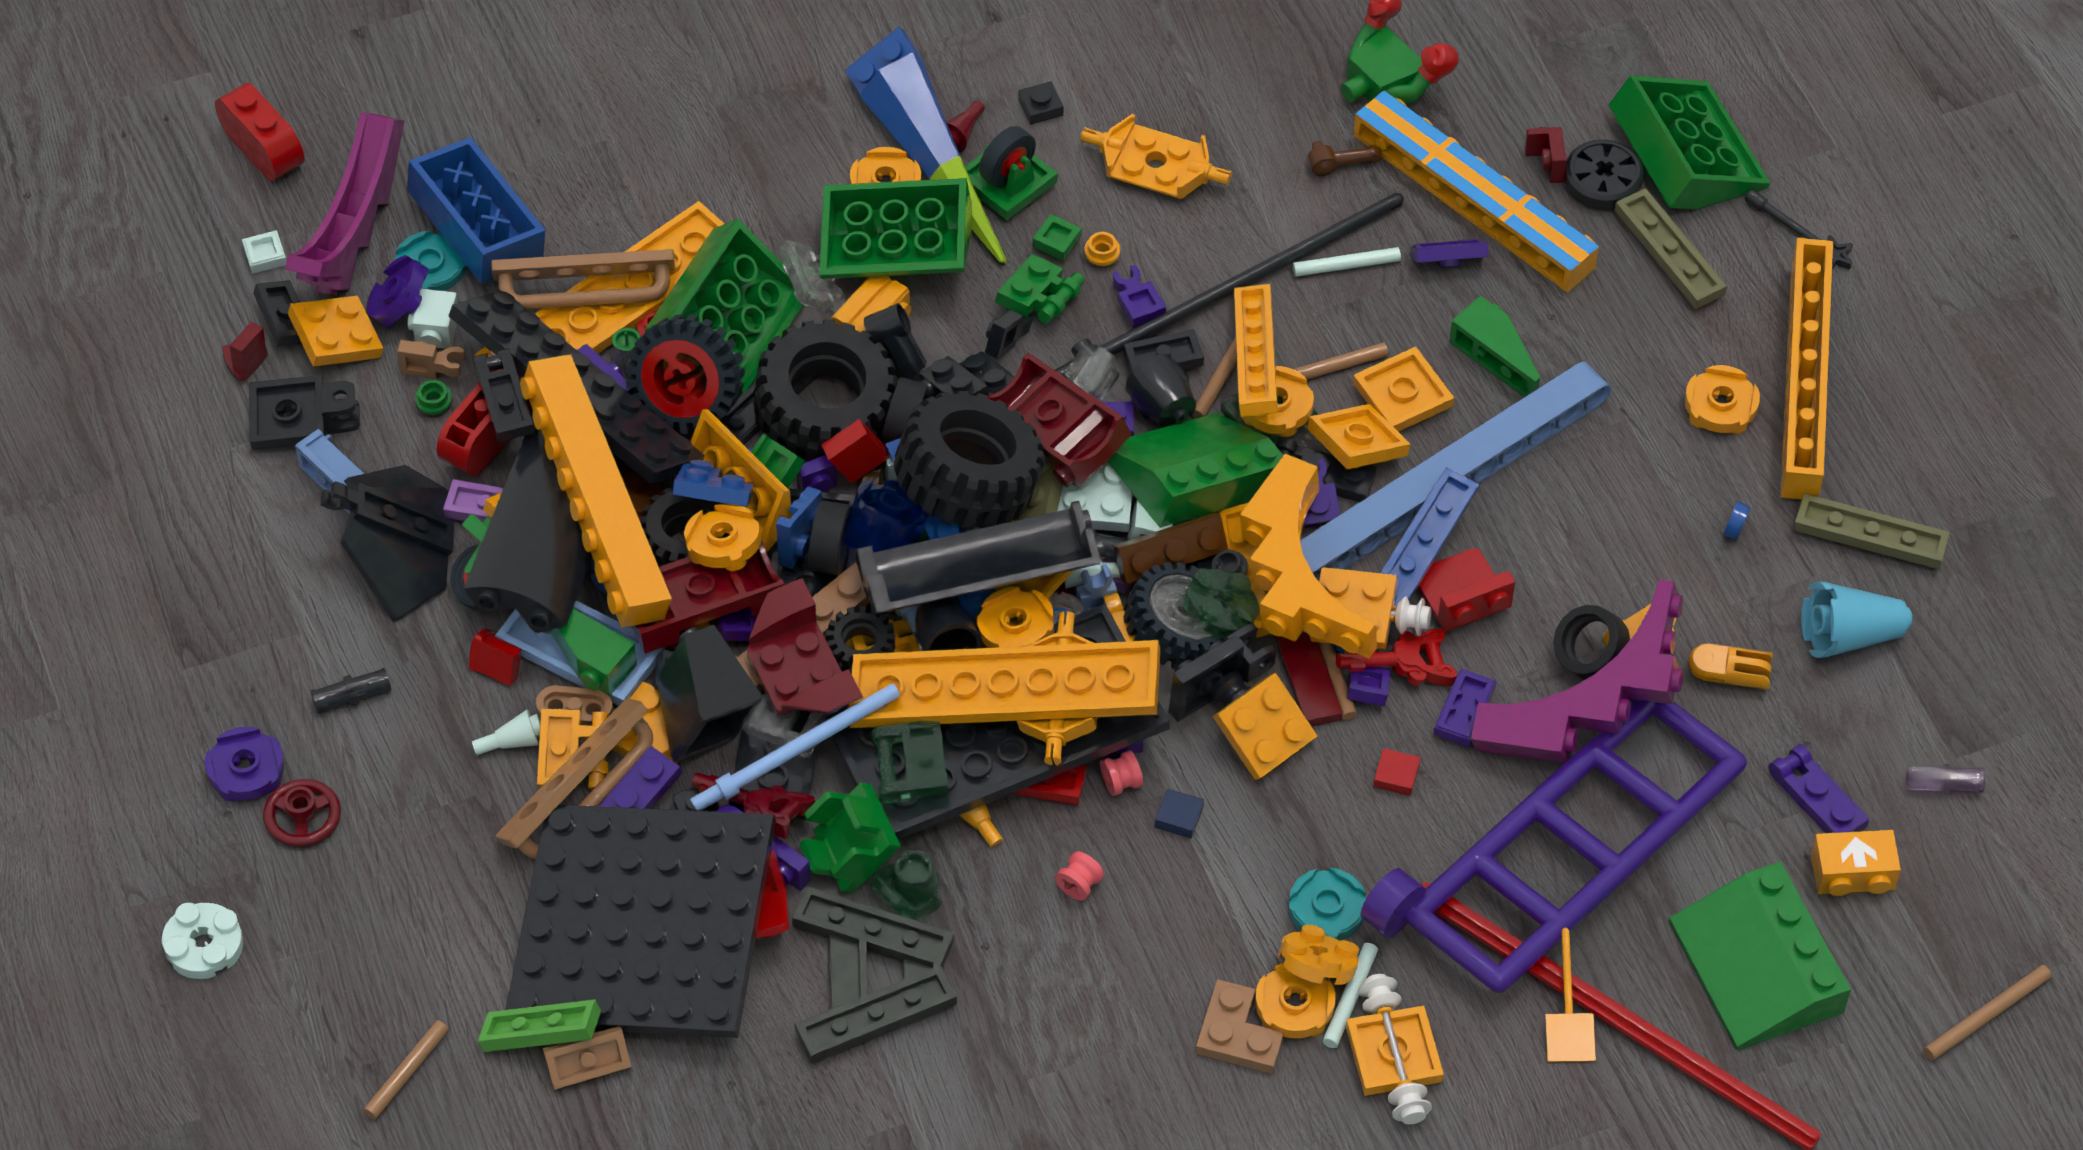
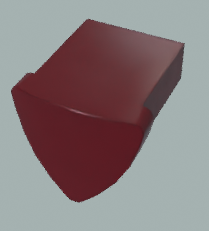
M250 322L231 344L222 347L224 362L228 370L240 381L247 380L268 356L264 329L253 322Z

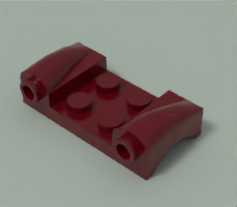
M1029 352L1023 357L1020 368L1012 381L1004 389L987 398L994 402L999 400L1007 404L1008 409L1011 411L1017 410L1023 415L1025 423H1031L1036 430V437H1040L1044 448V455L1051 459L1055 467L1053 470L1054 476L1065 487H1069L1072 484L1079 488L1096 474L1132 435L1122 415Z
M762 538L756 553L746 560V565L740 570L729 571L726 568L706 567L701 564H695L689 557L659 567L672 598L665 619L635 625L632 628L646 654L679 642V631L747 607L752 616L759 614L767 593L784 586L785 583L773 569Z

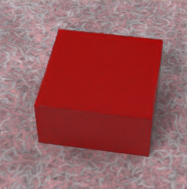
M860 419L822 444L828 460L851 483H854L890 458L883 443Z

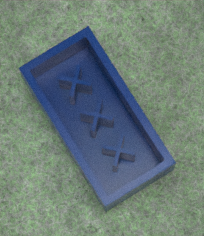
M471 137L409 160L407 191L480 284L493 280L492 260L543 257L546 230Z

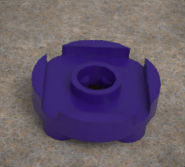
M406 255L394 260L383 272L388 277L382 286L376 282L370 292L367 302L368 314L386 328H390L405 312L408 314L414 313L422 301V296L419 295L423 281L428 275V268Z
M254 727L234 728L222 733L217 738V744L213 746L211 752L208 749L206 753L205 768L210 784L219 792L221 798L226 801L251 800L274 792L280 786V778L284 772V758L281 746L276 738L270 735V738L260 733V729ZM248 758L249 762H254L252 766L246 769L235 767L240 765V759Z

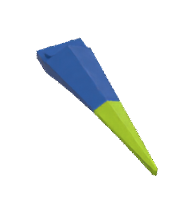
M898 27L845 69L860 93L859 96L910 157L917 161L921 170L930 180L967 178L972 201L971 229L999 262L1006 264L1007 259L960 157L923 59L906 32Z

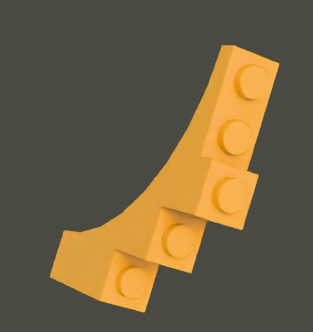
M1284 454L1240 514L1242 539L1258 547L1250 558L1252 583L1265 591H1269L1260 603L1262 628L1275 636H1283L1292 641H1296L1302 631L1315 639H1323L1342 647L1349 653H1357L1370 659L1377 649L1376 624L1350 611L1333 598L1315 578L1302 552V528L1307 512L1319 493L1318 467Z

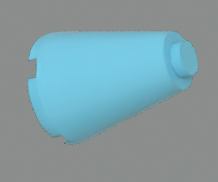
M1828 582L1812 583L1808 588L1814 589L1811 598H1804L1802 603L1801 628L1804 641H1812L1815 650H1809V652L1816 658H1826L1901 638L1912 625V612L1903 600Z

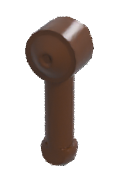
M1315 141L1312 143V150L1308 154V161L1315 175L1325 176L1335 171L1337 166L1362 162L1376 163L1380 161L1382 152L1376 145H1370L1368 148L1334 152L1330 146L1323 145L1321 141Z

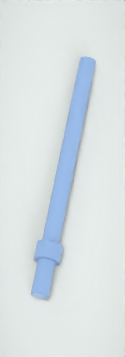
M893 683L733 775H730L728 772L715 780L716 784L690 799L696 811H701L722 798H725L727 801L740 793L739 789L899 698L900 694Z

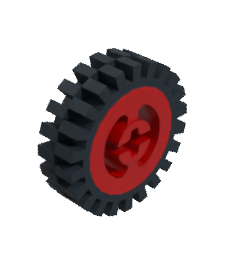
M682 314L674 315L670 320L667 317L653 325L635 342V347L628 355V359H631V361L625 367V373L631 374L626 380L627 389L634 388L635 392L632 395L637 397L656 416L664 419L673 430L679 427L680 434H688L692 429L695 431L702 410L708 409L718 420L722 419L739 399L737 395L743 390L744 382H740V379L745 375L744 367H738V364L743 359L740 352L734 354L732 348L736 345L734 340L731 338L726 342L722 338V335L726 332L723 328L719 327L714 331L710 328L713 323L712 321L705 319L699 323L697 322L698 316L689 315L686 319H683ZM664 359L669 363V367L665 372L663 368ZM699 364L703 367L697 370L691 377L686 374L693 371ZM679 371L681 374H685L677 377L671 384L667 381L673 378ZM705 375L707 378L706 389L703 388L701 385V381L704 379Z

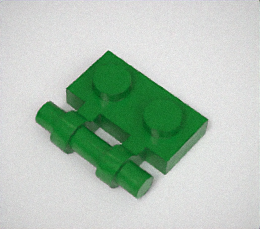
M1031 254L997 291L995 303L1013 310L1024 317H1027L1035 310L1038 312V319L1043 323H1048L1052 318L1059 317L1065 310V304L1068 301L1074 300L1080 294L1081 286L1084 284L1085 279L1080 273H1074L1071 277L1061 279L1063 268Z

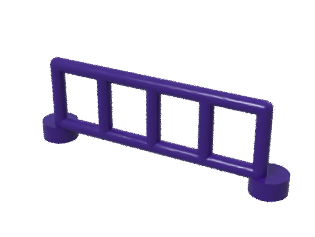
M1627 698L1631 700V711L1628 722H1622L1620 734L1598 732L1427 888L1401 868L1393 869L1387 873L1367 896L1361 908L1360 916L1386 938L1396 935L1409 924L1490 990L1502 993L1511 987L1562 939L1561 931L1563 928H1568L1570 932L1742 773L1747 766L1746 757L1674 701L1672 705ZM1652 715L1717 763L1678 800L1674 799L1613 752L1616 747ZM1594 767L1659 816L1619 854L1554 805ZM1535 821H1538L1601 870L1560 909L1556 908L1494 859ZM1475 875L1483 879L1541 925L1499 965L1433 914Z

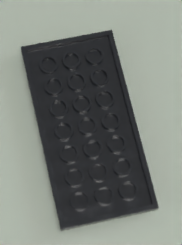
M1106 604L1075 616L1074 634L1093 643L1126 642ZM1058 623L1054 624V633L1058 631ZM1159 701L1157 704V715L1097 717V726L1093 732L1066 742V746H1062L1061 763L1059 765H1055L1054 760L1053 765L1044 762L1046 742L1023 733L1019 729L1017 721L850 728L848 726L832 735L831 738L855 786L857 787L860 782L872 784L899 840L1169 730L1170 721ZM848 707L825 716L824 721H827L832 717L838 715L839 713L845 711L846 709H848Z

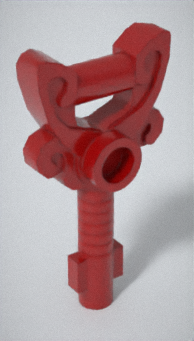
M1440 628L1422 632L1420 636L1416 637L1412 632L1405 631L1404 634L1399 635L1390 652H1374L1370 659L1347 651L1337 653L1336 655L1337 668H1349V672H1364L1366 667L1391 666L1397 675L1408 676L1409 683L1414 686H1420L1424 681L1441 686H1453L1457 678V671L1449 664L1444 663L1439 646L1445 637V632ZM1420 650H1425L1429 665L1420 656Z

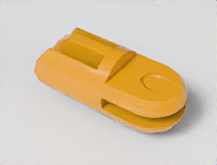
M1711 643L1700 644L1692 650L1688 665L1691 673L1703 681L1768 690L1770 687L1769 677L1772 670L1770 663L1773 661V652Z

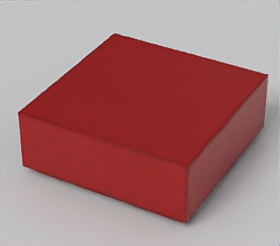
M1383 748L1373 787L1411 796L1421 757Z

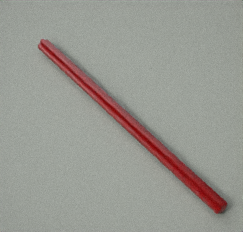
M1425 882L1421 885L1427 888L1431 883ZM1453 897L1434 912L1504 958L1508 957L1523 943ZM1543 956L1527 972L1564 995L1563 967ZM1571 973L1573 1002L1590 1013H1594L1595 1016L1804 1150H1813L1821 1137L1820 1131Z

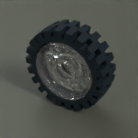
M1165 562L1160 567L1156 564L1148 571L1146 570L1132 588L1124 605V611L1126 612L1123 616L1124 623H1129L1126 628L1129 635H1136L1134 641L1158 640L1160 645V664L1165 665L1167 661H1171L1172 669H1176L1186 660L1191 659L1193 661L1202 656L1215 642H1225L1227 636L1238 630L1237 626L1239 625V616H1236L1238 612L1236 604H1230L1233 597L1229 592L1221 593L1224 585L1219 581L1212 584L1210 582L1212 575L1205 572L1203 576L1198 575L1199 568L1191 565L1188 570H1185L1184 563L1176 562L1174 567H1172L1170 562Z

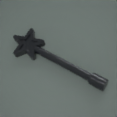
M1754 189L1747 194L1745 198L1747 203L1759 211L1764 210L1802 238L1821 240L1769 204L1768 199ZM1831 235L1827 236L1826 241H1833L1832 269L1836 265L1851 269L1853 261L1848 257V254L1852 251L1853 244H1838Z

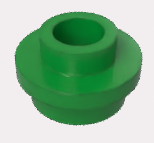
M428 380L418 388L415 394V403L422 413L438 415L448 410L451 406L452 394L443 382Z

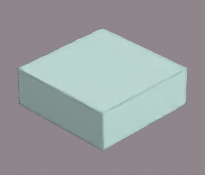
M277 230L242 239L252 274L286 265V257Z

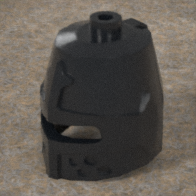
M1159 354L1145 360L1131 371L1126 381L1125 390L1131 397V401L1146 420L1150 418L1161 427L1185 422L1196 409V400L1186 373L1168 354Z
M949 598L926 603L917 608L915 616L916 631L912 632L919 651L964 649L966 646H968L966 649L981 648V636L974 618L970 617L955 599Z

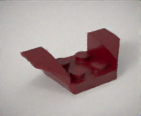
M802 578L767 593L749 637L747 659L776 717L799 709L829 714L845 705L862 699L863 696L850 670L841 671L816 622V604Z

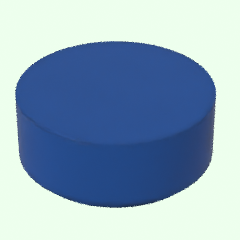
M1739 501L1736 502L1723 536L1733 540L1738 539L1750 511L1749 505Z

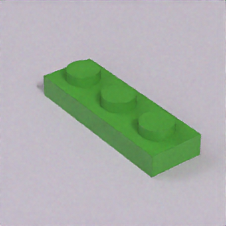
M594 999L488 1012L478 1043L484 1052L592 1040L601 1009Z

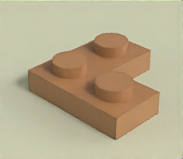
M1217 979L1196 1045V1054L1273 1074L1284 1033L1247 1023L1256 989Z

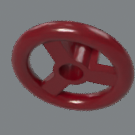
M298 779L287 782L272 792L264 806L263 820L266 829L277 841L294 847L310 846L326 839L335 830L341 816V805L335 792L326 784L312 779ZM313 792H316V793L320 794L321 796L315 798ZM329 806V816L325 824L317 831L308 834V822L313 819L315 813ZM276 808L291 816V819L295 822V835L285 832L278 826L275 820Z

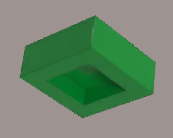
M1050 214L1033 237L1032 247L1064 261L1082 237V228Z

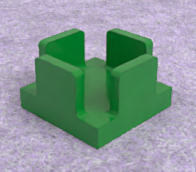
M860 782L849 794L827 791L804 813L808 822L820 823L813 830L817 840L804 838L799 843L805 858L810 861L809 867L814 874L833 876L842 892L853 894L901 847L872 784Z

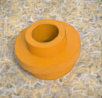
M1097 232L1086 242L1084 254L1090 263L1097 266H1108L1118 260L1120 245L1112 234Z

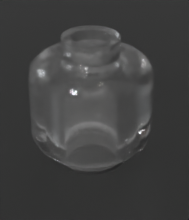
M1098 346L1095 351L1087 348L1081 349L1066 370L1065 377L1100 401L1108 395L1120 374L1118 368L1113 364L1116 357Z

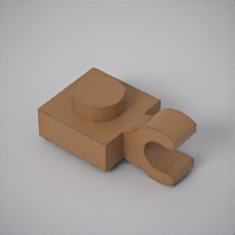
M400 340L397 350L400 373L436 379L438 373H443L450 377H459L461 374L460 364L450 362L454 360L465 361V351L458 346H451L441 352H437L436 345L423 341Z

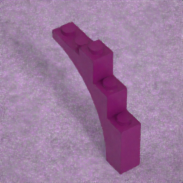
M360 112L348 163L327 215L310 241L298 252L287 256L285 270L297 272L296 279L316 285V292L337 295L338 290H350L358 247H369L377 205L389 203L405 120Z
M1658 580L1651 606L1635 635L1613 660L1590 678L1566 691L1539 700L1512 704L1478 703L1471 740L1476 750L1564 764L1568 760L1569 752H1575L1577 747L1578 730L1574 728L1620 734L1622 722H1628L1631 711V700L1627 698L1673 705L1675 692H1681L1684 679V671L1679 668L1675 656L1667 655L1674 652L1676 633L1672 631L1674 618H1680L1683 608V596L1679 595L1674 581Z

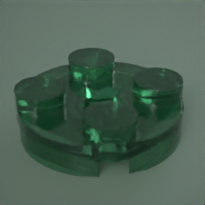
M1202 568L1197 570L1183 593L1184 609L1190 619L1194 622L1198 618L1201 623L1206 625L1204 631L1210 635L1225 639L1240 628L1255 621L1259 613V604L1256 595L1250 588L1251 582L1247 576L1242 573L1236 572L1232 574L1219 569ZM1215 599L1224 602L1227 607H1222L1221 603L1216 601Z

